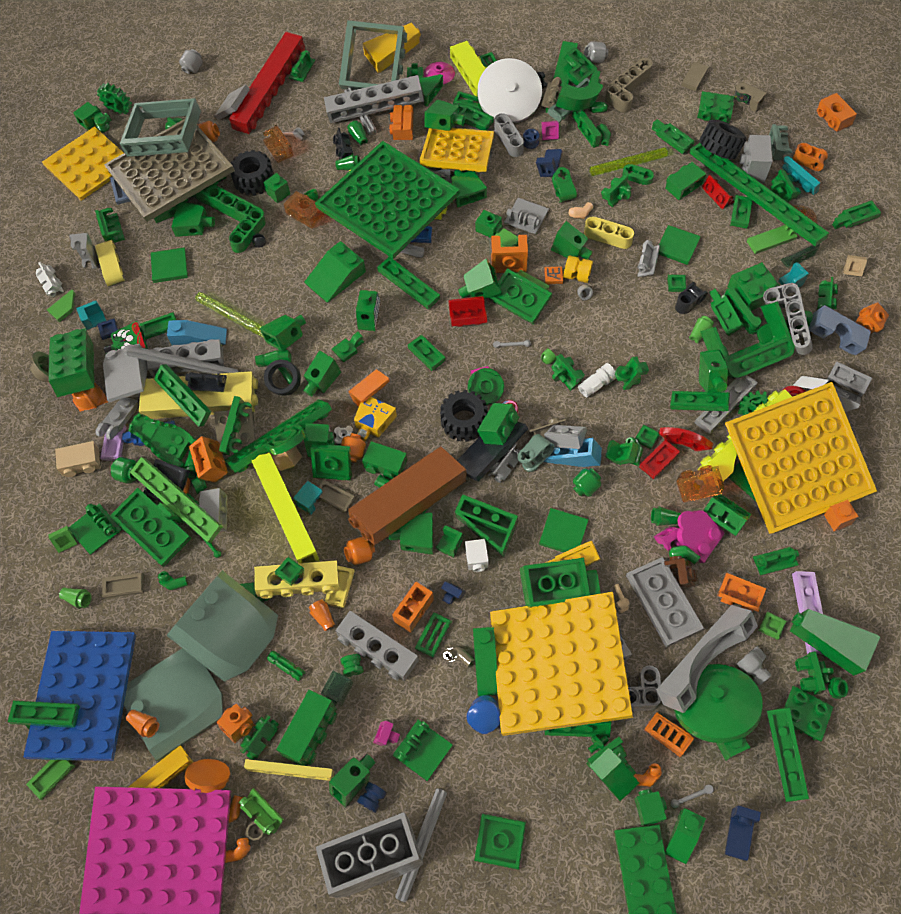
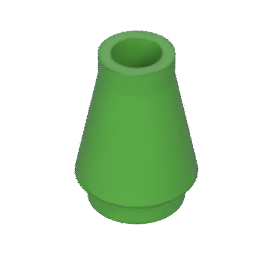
M707 316L698 318L689 339L695 340L698 343L703 338L700 331L712 328L714 322Z
M64 587L60 590L59 598L81 609L89 606L92 595L86 589Z

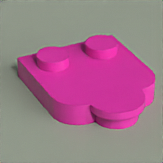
M702 510L684 511L678 517L680 528L677 531V539L682 546L689 547L700 556L698 562L705 563L725 534L724 531Z

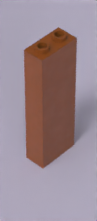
M440 446L349 508L350 518L348 520L353 528H358L361 531V535L366 541L370 540L375 546L466 482V469Z

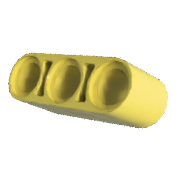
M589 217L585 223L584 234L589 239L622 249H627L632 245L634 231L630 227L597 217Z
M110 240L95 245L107 286L125 281L122 276L123 272L119 265L120 261L115 251L114 242Z

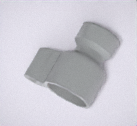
M758 646L736 663L745 674L754 677L753 680L758 686L772 676L767 669L762 668L766 655Z

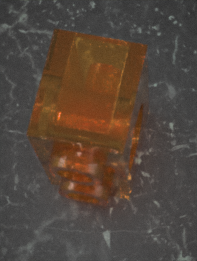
M297 191L284 203L287 215L311 229L325 216L324 212L316 208L315 201Z
M707 465L694 472L686 470L681 472V475L676 480L683 503L720 495L725 489L718 466L712 467ZM700 479L705 485H698L695 480Z

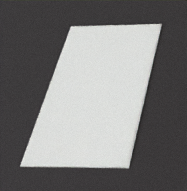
M801 376L793 386L814 389L825 385L829 380Z

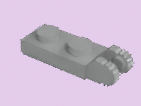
M128 397L119 399L106 418L99 423L95 430L96 435L101 437L105 433L106 438L112 440L138 409V400Z

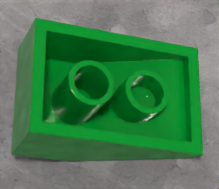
M340 241L326 252L304 283L328 303L366 272L364 260Z
M584 558L525 565L520 568L525 606H528V608L565 602L566 599L590 596Z

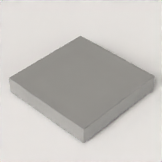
M245 84L231 92L215 114V117L222 119L235 112L250 88Z

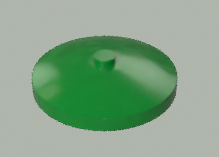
M708 664L698 680L697 698L684 713L674 709L677 720L690 734L708 742L729 743L746 737L757 727L762 716L763 701L758 686L747 674L728 665Z

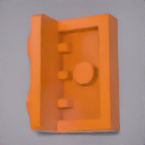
M726 573L717 596L722 597L720 601L726 604L733 605V602L742 605L741 608L751 610L752 612H759V606L766 588Z

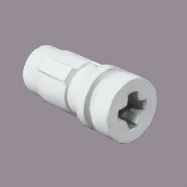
M608 363L604 364L596 370L595 374L588 377L578 386L579 391L587 398L601 389L603 385H608L616 379L614 368Z

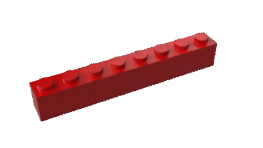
M289 32L284 33L249 87V92L237 110L230 116L229 120L233 130L250 134L252 129L256 128L257 121L263 117L264 110L270 106L271 99L277 95L278 88L284 84L286 75L291 73L293 64L298 62L300 53L305 50L302 36Z

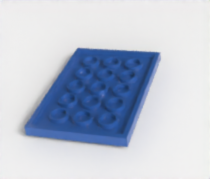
M51 631L36 702L78 704L80 706L75 728L30 725L23 756L25 759L114 761L136 640L134 632Z

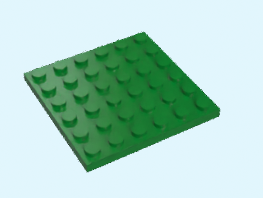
M382 141L315 202L316 208L394 259L460 194V189Z

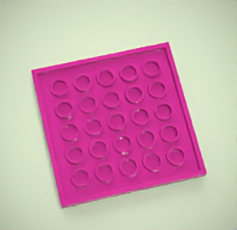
M95 787L79 914H221L231 790H214L211 793H202L201 789H195L194 791L192 789Z

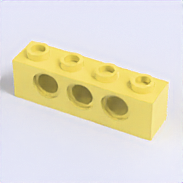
M337 560L298 563L304 568V572L299 576L302 581L298 584L293 583L292 586L275 574L276 569L280 565L254 567L256 595L263 599H269L275 595L291 597L294 594L301 593L302 595H313L314 592L331 594L339 591ZM316 576L323 577L320 582L313 581V578ZM274 580H282L279 585H272Z

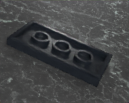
M517 421L504 445L484 444L482 438L479 437L457 459L466 469V476L479 482L523 436L528 427L526 424Z

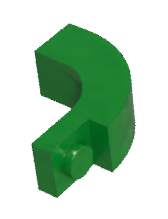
M594 70L588 86L583 88L573 87L564 83L556 106L570 111H580L591 107L596 102L603 88V85L600 84L601 79H599L601 71Z

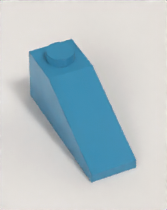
M173 320L168 322L167 337L172 346L189 344L191 342H203L210 339H219L222 345H226V328L189 320Z
M586 438L580 449L554 447L552 454L543 462L578 467L599 466L601 464L602 448L594 438Z

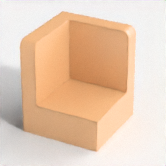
M296 446L282 454H271L274 463L280 471L295 466L302 458Z

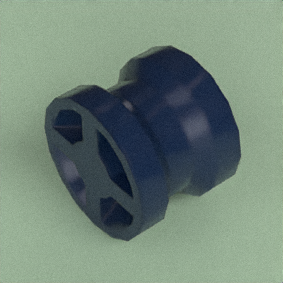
M527 129L524 132L523 145L527 149H534L539 145L540 135L537 130Z

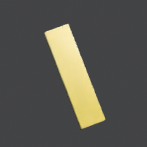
M245 759L244 765L245 769L249 772L328 781L335 774L333 769L249 759Z

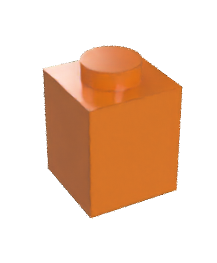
M849 500L830 506L824 514L834 532L852 525L859 517Z

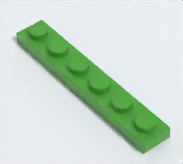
M143 457L138 460L130 471L135 478L203 539L212 543L223 526L161 471Z

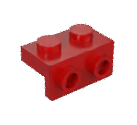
M483 296L448 301L452 327L487 323Z

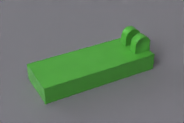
M784 225L747 239V243L753 252L757 254L794 241L798 236L795 231Z

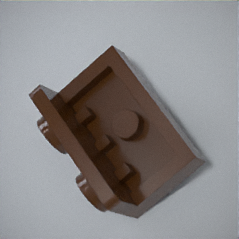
M682 556L669 557V561H664V565L669 569H678L680 585L686 588L695 587V582L698 581L696 570L692 569L691 562L682 558Z

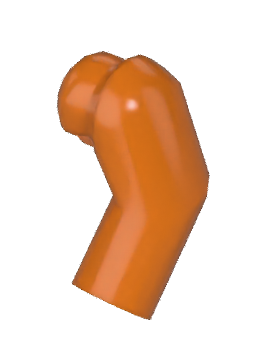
M233 795L228 824L237 820L240 816L241 805L239 801L243 797Z
M248 838L238 839V847L226 851L225 863L242 860L251 848Z

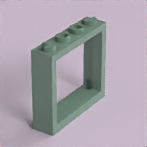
M347 20L339 79L341 89L352 88L357 90L378 85L350 81L356 30L397 34L391 81L399 80L400 75L403 74V65L401 64L402 59L405 58L404 43H407V33L404 27Z
M196 99L135 103L120 142L126 156L189 152L201 114ZM186 116L180 135L138 138L145 119Z

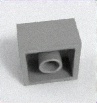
M749 135L748 141L744 143V153L740 155V164H743L741 169L761 184L765 183L772 164L770 135Z

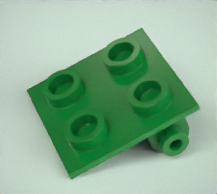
M91 503L85 507L86 514L68 527L90 555L122 531V528L110 517L100 503L97 506Z
M792 686L785 707L790 708L794 730L798 729L800 734L804 732V734L812 737L811 740L814 741L816 739L821 742L833 706Z
M417 720L392 756L428 781L453 744L429 728L430 726L427 723Z

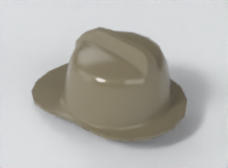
M40 351L34 352L32 355L33 363L30 366L32 374L38 380L50 383L48 381L49 355Z

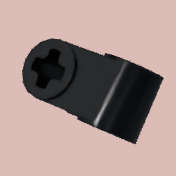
M695 282L690 283L678 295L675 304L676 311L680 314L689 313L707 297L708 292L701 290L696 286Z

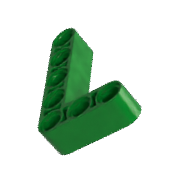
M214 184L195 194L198 201L240 222L229 236L231 249L235 253L244 252L251 244L252 237L259 233L266 224L264 212L261 208Z

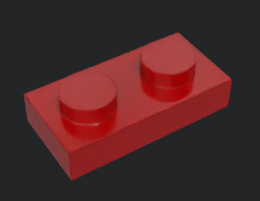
M664 440L640 464L639 468L652 479H655L679 455L680 451L667 440Z

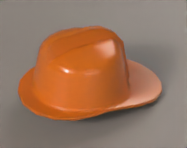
M96 383L95 388L72 394V400L80 412L93 408L96 409L97 406L108 402L106 395Z

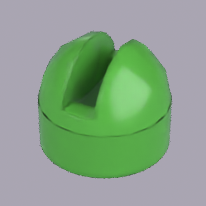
M547 348L541 355V361L550 365L556 361V356Z

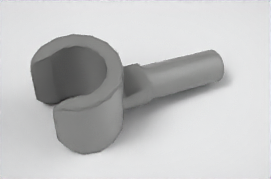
M299 127L291 132H282V136H295L298 141L303 139L302 135H305Z

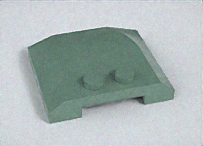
M222 570L174 625L167 636L225 682L246 672L274 638L278 615Z
M182 648L127 684L124 706L128 713L135 709L157 718L159 729L156 734L150 738L142 737L155 760L160 761L178 746L184 745L217 723L223 715V694L207 667Z

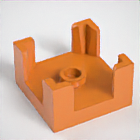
M518 235L517 247H501L500 236H491V265L495 268L496 273H504L507 268L515 273H518L519 270L527 272V235Z

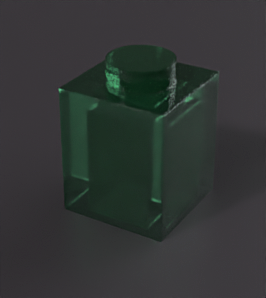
M332 671L321 695L332 700L335 706L337 704L342 707L353 686V681L340 673Z

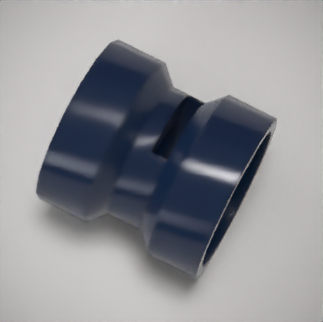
M368 782L365 786L367 793L360 795L357 803L376 813L379 808L378 800L384 799L387 792L377 785Z

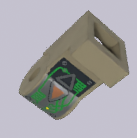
M745 83L738 84L734 92V99L750 105V110L754 112L760 108L766 97V92Z

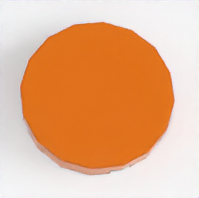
M198 760L190 764L185 771L186 785L194 791L195 788L201 789L202 793L221 790L230 780L229 767L219 760Z

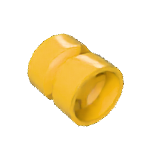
M569 255L563 278L571 280L577 278L579 282L588 283L593 261L588 259L580 261L579 257Z

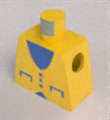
M372 397L364 403H360L354 418L356 428L360 429L357 434L361 436L363 441H366L370 434L379 438L397 417L396 408Z

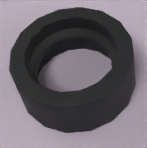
M280 359L268 365L264 373V382L267 388L277 395H291L300 386L301 374L294 364L288 360ZM286 367L291 370L293 381L287 388H278L273 384L272 376L278 368Z

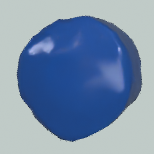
M488 695L476 698L467 712L468 724L481 734H487L495 730L500 724L501 713L499 703Z

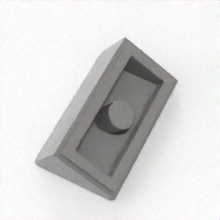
M553 425L544 436L554 444V447L580 449L587 432V427Z

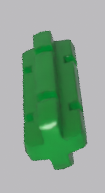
M271 651L267 657L269 662L276 664V667L291 675L297 681L303 678L304 670L296 667L294 663L276 651Z

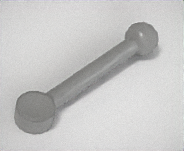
M530 340L509 343L495 341L493 343L495 348L520 345L529 347L531 345Z
M706 785L703 790L679 800L673 799L671 800V806L678 808L681 803L705 793L711 794L713 793V787Z

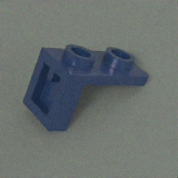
M562 149L546 150L545 157L537 158L536 165L540 177L553 176L559 168L563 153Z
M736 806L732 809L725 855L743 861L749 859L753 827L755 823L760 821L761 812L742 806Z

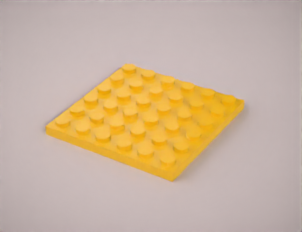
M833 382L725 422L769 534L822 514L830 506L845 500L852 502L877 491Z
M613 592L566 599L565 602L532 608L523 606L490 612L491 625L494 627L496 681L501 713V734L503 736L633 718Z

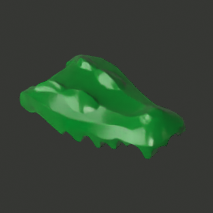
M140 413L134 416L128 430L139 437L145 446L150 448L151 452L159 459L181 468L185 465L182 459L189 446L197 440L188 431L177 425L151 419Z

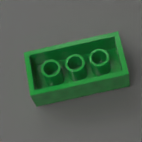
M86 328L75 329L69 333L56 334L50 337L48 381L57 398L95 388L94 347Z

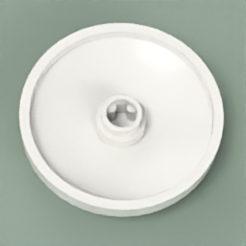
M501 59L489 65L482 73L478 83V100L483 111L493 116L494 120L497 114L505 113L513 123L522 122L531 117L539 106L542 96L541 81L536 71L529 64L518 59Z

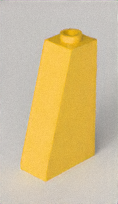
M413 23L403 26L407 33V43H404L405 54L420 43V31ZM385 33L363 43L364 55L377 73H381L394 63L397 34Z

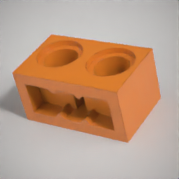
M201 436L189 446L199 479L217 482L228 473L223 454L219 451V441Z

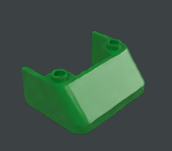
M778 301L761 306L767 324L760 326L757 330L759 343L729 355L727 348L722 344L716 327L700 331L707 351L719 349L728 367L729 377L740 378L790 357L794 353V343Z

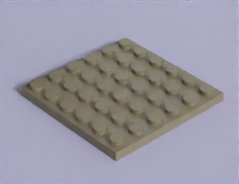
M185 119L153 137L180 135ZM198 126L196 127L189 152L128 157L123 153L104 164L146 222L235 171L232 164Z

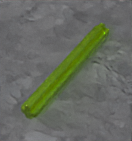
M666 147L590 166L589 172L591 176L622 169L628 164L637 165L668 156V150Z
M198 292L195 296L197 302L264 338L259 329L262 327L261 324L202 292Z

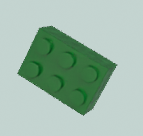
M311 690L307 691L276 749L284 758L301 766L312 765L317 756L315 750L318 744L322 745L327 737L325 731L329 724L333 725L338 715L332 700Z

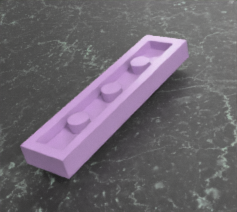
M794 572L792 576L799 612L802 613L807 609H811L823 614L815 572ZM805 642L807 654L809 652L822 654Z

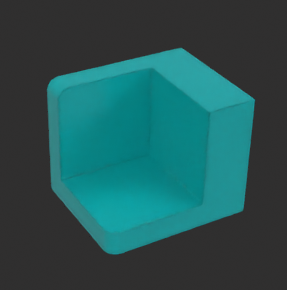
M796 262L793 264L791 271L779 278L778 282L781 285L794 283L801 287L804 285L809 273Z
M96 300L76 308L86 330L106 321L104 313Z
M307 481L294 496L293 500L296 506L312 515L316 510L314 503L323 492L320 488Z

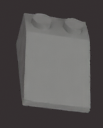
M138 343V344H135V345H131V346H135V347H140V348H142L139 343ZM127 346L105 354L103 369L108 402L144 391L148 371L147 360L126 356Z

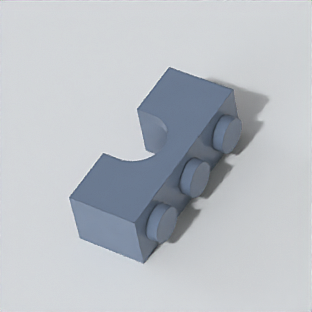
M825 305L813 313L809 326L810 332L823 339L836 332L841 340L839 348L854 355L866 349L871 333L870 330Z

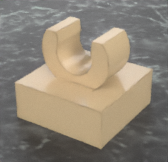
M848 255L843 273L862 277L867 258Z

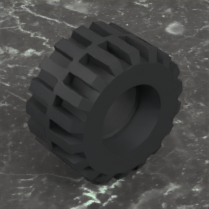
M709 120L699 142L714 155L725 159H736L747 138L738 128L720 120Z
M255 150L239 153L231 161L235 171L230 174L235 188L242 194L245 192L248 196L250 193L253 196H256L258 192L263 194V190L266 191L264 182L274 175L269 157L267 158L265 153L262 154L261 151L255 152Z
M458 390L455 391L454 395L450 393L448 398L443 400V404L440 407L442 429L444 428L445 434H449L451 439L457 437V441L460 442L461 438H464L465 442H468L471 437L473 440L477 439V434L479 435L477 430L488 413L485 400H482V396L479 394L475 395L474 391L469 393L467 390H463V392ZM462 410L470 411L474 414L469 420H459L454 417L457 412Z

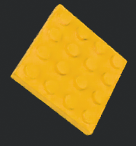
M94 126L42 161V163L82 201L111 181L110 178L112 176L104 164L122 155L124 152Z
M429 128L420 157V164L427 168L437 167L442 169H458L460 171L486 172L494 131L452 128L450 131Z

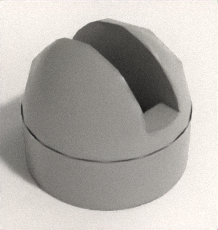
M584 284L578 288L577 294L582 300H588L592 297L593 290ZM583 290L586 292V297H582L584 296L582 292Z

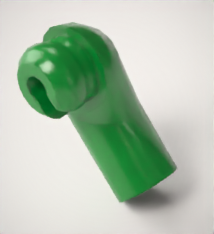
M595 102L589 109L593 113H602L607 111L608 105L604 102Z
M600 124L596 128L603 136L601 145L608 146L611 132L605 124Z
M685 545L672 547L669 551L670 557L682 556V558L688 559L694 565L700 559L698 554Z
M166 571L158 575L160 585L168 590L188 586L186 576L174 579Z

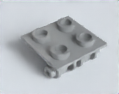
M517 198L512 209L508 208L506 213L508 216L504 223L536 234L549 208Z

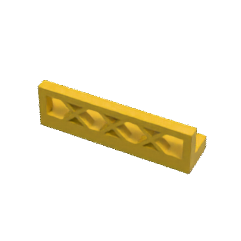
M180 745L128 787L163 788L187 769L193 761Z

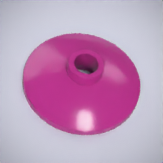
M435 62L426 67L424 77L441 74L443 75V84H447L454 78L455 70L448 63Z

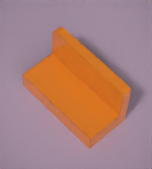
M376 369L348 392L353 402L359 407L360 403H364L376 394L390 380Z

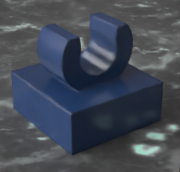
M445 581L441 589L447 592L442 600L447 604H452L456 597L463 598L466 593L465 590L448 581Z

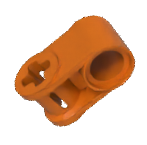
M800 143L792 159L799 165L819 172L824 167V161L828 158V153L824 149H819L808 143Z

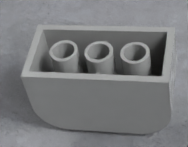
M404 812L316 847L328 894L335 898L356 894L411 872L423 865L409 817Z

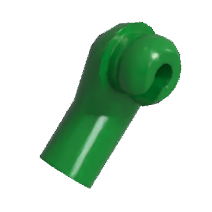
M629 437L625 443L635 442L639 445L635 461L630 463L638 466L643 448L636 439Z

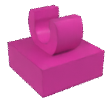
M558 121L541 122L542 140L559 139Z
M669 526L654 536L657 543L663 544L664 548L668 551L671 549L670 544L672 541L676 546L681 545L677 539L679 528Z
M383 721L379 725L373 743L380 746L386 745L387 741L397 743L400 734L391 731L393 723Z

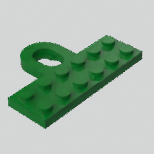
M319 399L240 449L239 454H233L225 459V463L235 473L243 472L249 467L248 465L252 463V460L256 459L259 455L267 452L278 455L292 449L306 437L307 434L304 431L306 423L313 424L318 419L326 418L329 415L328 412L332 410L331 406L327 402Z

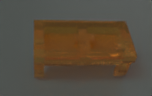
M277 125L263 133L264 136L271 134L263 142L277 163L294 156L290 143Z

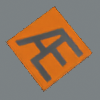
M562 266L544 267L545 283L547 285L563 284Z

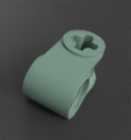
M536 434L519 451L518 460L527 472H533L552 454L554 444L540 434Z

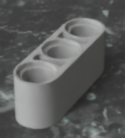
M497 114L494 121L496 134L512 157L521 156L523 154V138L507 114Z

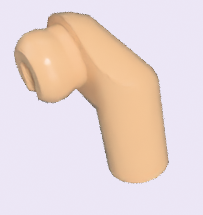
M587 202L583 208H570L569 216L584 219L593 209V205Z

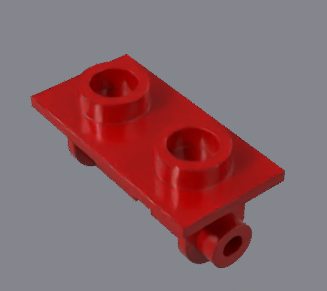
M709 175L702 186L704 191L722 210L727 204L729 206L732 205L734 197L724 190L717 179Z

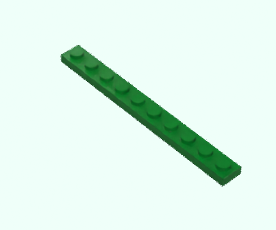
M701 143L690 149V155L815 247L828 238L829 232L728 159L714 155L705 149Z

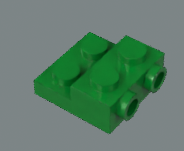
M702 91L697 118L704 121L720 120L730 123L734 96Z

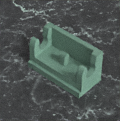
M772 124L769 135L771 138L773 160H783L785 156L792 158L791 153L793 151L789 148L788 133H780L782 130H788V126Z

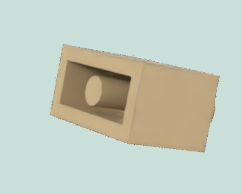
M94 441L55 449L56 468L62 476L73 477L76 473H92L95 469L101 468L99 448Z

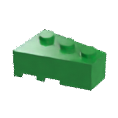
M462 494L455 510L456 518L478 537L485 539V542L504 557L517 527L518 516Z

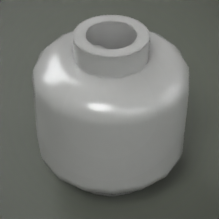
M591 41L585 46L584 56L592 63H602L608 56V49L603 42Z
M194 49L185 50L179 60L182 71L190 74V72L197 73L203 63L200 53Z

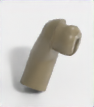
M461 647L448 648L443 653V658L446 661H462L468 668L475 662V659Z

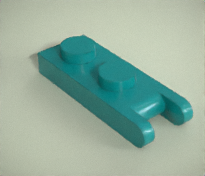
M785 156L783 159L785 163L782 166L783 170L793 177L794 182H799L805 192H810L813 195L819 191L820 182L792 158Z

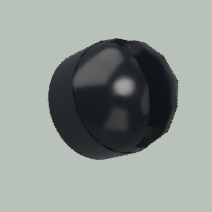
M257 233L252 237V243L255 247L260 248L266 244L263 234Z

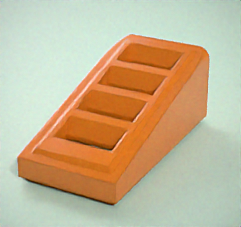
M657 712L644 729L679 757L684 754L694 739L685 730ZM661 721V726L657 731H654L653 728L656 723ZM667 726L670 729L663 737L662 735H660V733ZM674 731L677 735L671 742L668 738ZM680 737H682L684 741L678 747L675 744L678 742Z

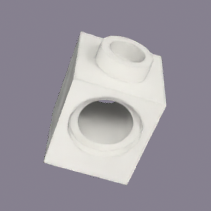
M485 539L465 541L468 570H473V572L484 571L485 568H488Z

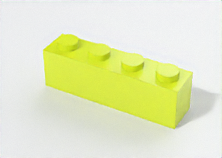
M468 41L451 46L450 58L473 94L478 96V83L487 67L483 66L481 58L477 57L473 46H470Z

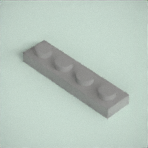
M748 375L736 378L727 387V390L724 391L730 392L729 411H704L696 419L695 424L711 434L740 404L743 397L747 396L756 387L758 382Z

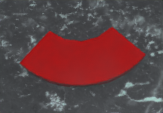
M664 427L660 428L659 434L670 444L684 445L694 451L710 450L714 444L704 436L685 429Z

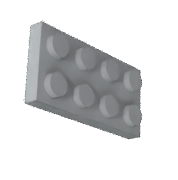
M661 557L628 572L626 577L665 647H669L703 631L704 627L671 570L664 565V558Z

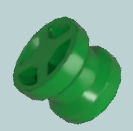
M351 654L340 659L341 665L344 666L342 671L344 677H351L364 672L363 667L360 665V654Z

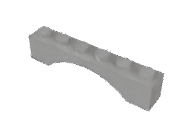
M733 605L726 610L656 689L663 705L682 713L688 709L697 698L698 680L706 666L725 649L747 640L758 627L751 610Z

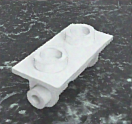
M39 262L41 268L36 270V276L43 285L42 287L46 294L54 297L56 292H64L61 287L62 282L55 276L53 267Z

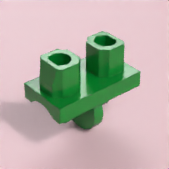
M779 170L778 175L771 181L772 186L770 190L778 193L779 197L787 203L792 199H796L801 193L798 187L793 186V177L787 175L785 170Z
M624 174L621 178L615 177L611 181V188H604L601 191L602 198L608 200V205L614 207L619 200H628L631 197L632 193L630 190L632 188L628 184V175Z
M559 354L556 357L555 363L551 366L554 372L552 379L555 382L561 380L571 391L583 380L585 374L582 370H574V361L570 356L564 358L562 354Z
M632 357L626 366H619L615 370V376L618 381L624 382L623 390H628L632 385H637L641 382L640 375H646L649 372L647 362H639L638 357Z
M809 652L805 657L795 660L796 670L798 672L808 671L809 678H802L800 680L801 690L813 692L814 695L825 691V684L830 682L829 675L834 674L833 668H826L825 661L819 662L816 652Z
M596 735L591 737L593 745L588 747V750L591 754L596 750L598 752L587 759L588 762L586 764L590 768V765L608 748L615 754L619 751L626 758L627 754L621 746L623 743L621 738L617 737L604 747V744L609 741L606 736L601 739Z

